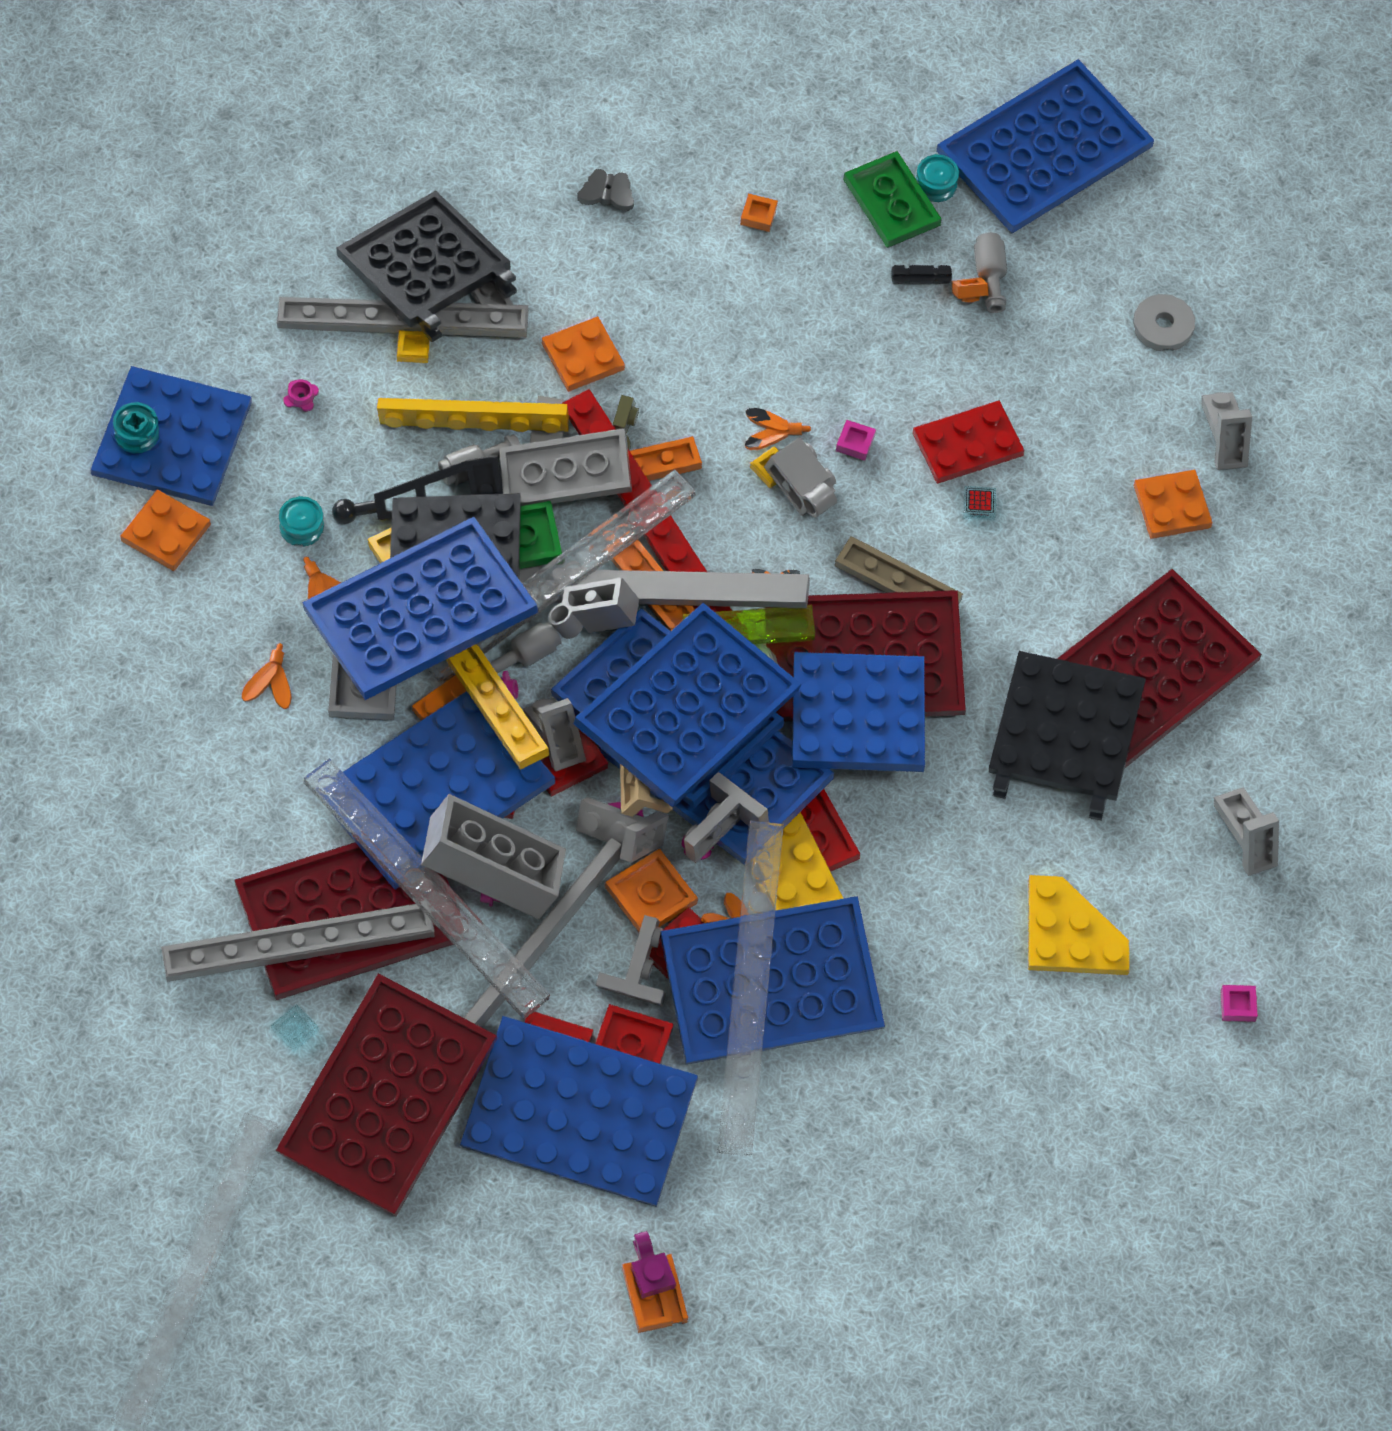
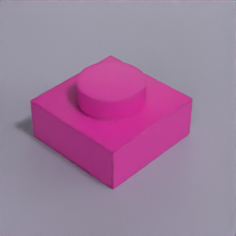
M846 420L836 444V452L865 461L875 438L876 429Z
M1222 985V1021L1256 1022L1258 1017L1256 986Z

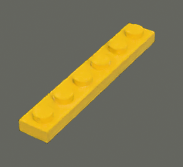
M378 398L377 403L380 424L392 428L418 426L423 429L448 427L454 430L477 428L485 431L506 429L516 432L535 430L547 433L568 432L569 430L567 404Z

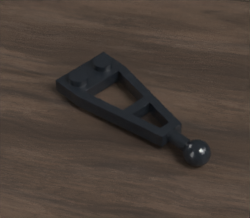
M498 455L465 460L374 493V501L354 503L349 499H340L332 507L333 518L338 523L349 524L355 520L356 516L377 513L378 520H392V510H387L386 499L414 489L416 497H426L425 485L464 471L468 473L471 495L503 494Z

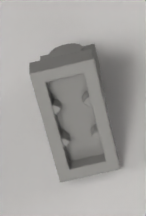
M1233 392L1202 395V408L1216 441L1214 461L1217 470L1248 467L1252 426L1250 410L1239 409Z
M554 698L540 699L535 701L532 706L523 708L525 715L549 749L551 766L555 771L586 761L579 730L573 724L575 720L573 706L568 698L558 702Z
M719 772L709 780L711 797L718 803L710 809L707 817L699 825H694L688 830L684 838L686 856L694 863H697L740 820L759 834L769 827L768 809Z
M1244 787L1214 797L1215 809L1243 849L1242 866L1246 874L1250 876L1277 867L1279 820L1274 812L1262 815Z
M587 797L581 800L576 831L605 842L613 838L622 844L620 859L633 862L663 846L669 815L656 811L645 818L636 814L631 817L621 814V809Z
M644 915L626 978L622 979L599 972L596 981L598 988L663 1006L666 993L663 990L641 984L643 979H649L654 961L649 960L652 947L658 948L661 941L660 937L663 928L658 927L660 922L657 918Z

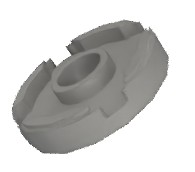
M1165 294L1150 296L1138 305L1134 313L1133 324L1135 334L1145 346L1156 351H1165V349L1172 348L1177 350L1190 341L1195 329V316L1191 307L1182 299ZM1166 318L1171 321L1172 326L1167 328L1161 327L1157 324L1156 320Z

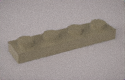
M850 536L835 560V567L886 593L955 590ZM958 591V601L960 604L963 593Z

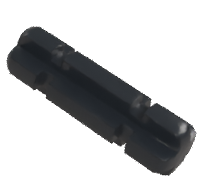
M894 265L891 270V279L894 284H905V281H909V284H934V281H938V284H949L952 280V269L949 265H938V268H934V265H909V268H905V265Z

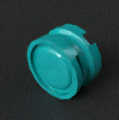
M934 154L922 159L917 167L916 180L930 202L939 203L953 197L957 190L959 178L957 164L945 155Z
M134 402L123 405L116 411L113 418V427L118 446L130 453H143L156 445L159 439L158 417L150 406Z
M298 496L289 499L282 505L279 510V529L281 536L287 543L294 546L303 545L305 547L319 540L324 531V514L317 501L309 497Z

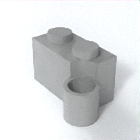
M801 437L771 456L764 466L802 516L809 513L812 517L816 518L837 504V498L834 494L835 489L833 488V485L836 484L835 476L828 468H824L821 465L813 447L805 443Z
M622 577L564 587L562 603L556 605L550 611L549 621L565 639L576 637L582 631L583 626L589 633L634 626L639 598Z

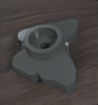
M596 169L588 177V181L584 183L583 188L577 193L578 201L585 205H594L600 202L603 205H613L622 211H629L634 207L632 190L630 189L631 183L628 175L623 172L617 173L614 176L613 174L607 175L602 169Z

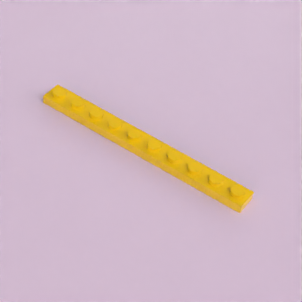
M391 528L367 539L369 548L380 563L390 559ZM477 644L446 659L520 770L549 756L547 745Z

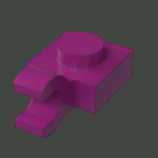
M647 1231L634 1234L635 1241H633V1246L639 1260L631 1263V1269L642 1299L675 1289L676 1282L665 1252L654 1255L652 1242Z

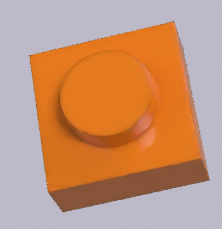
M748 193L740 225L770 232L778 201Z
M982 277L951 281L952 293L958 299H961L962 302H976L980 300V296L989 295L988 283Z

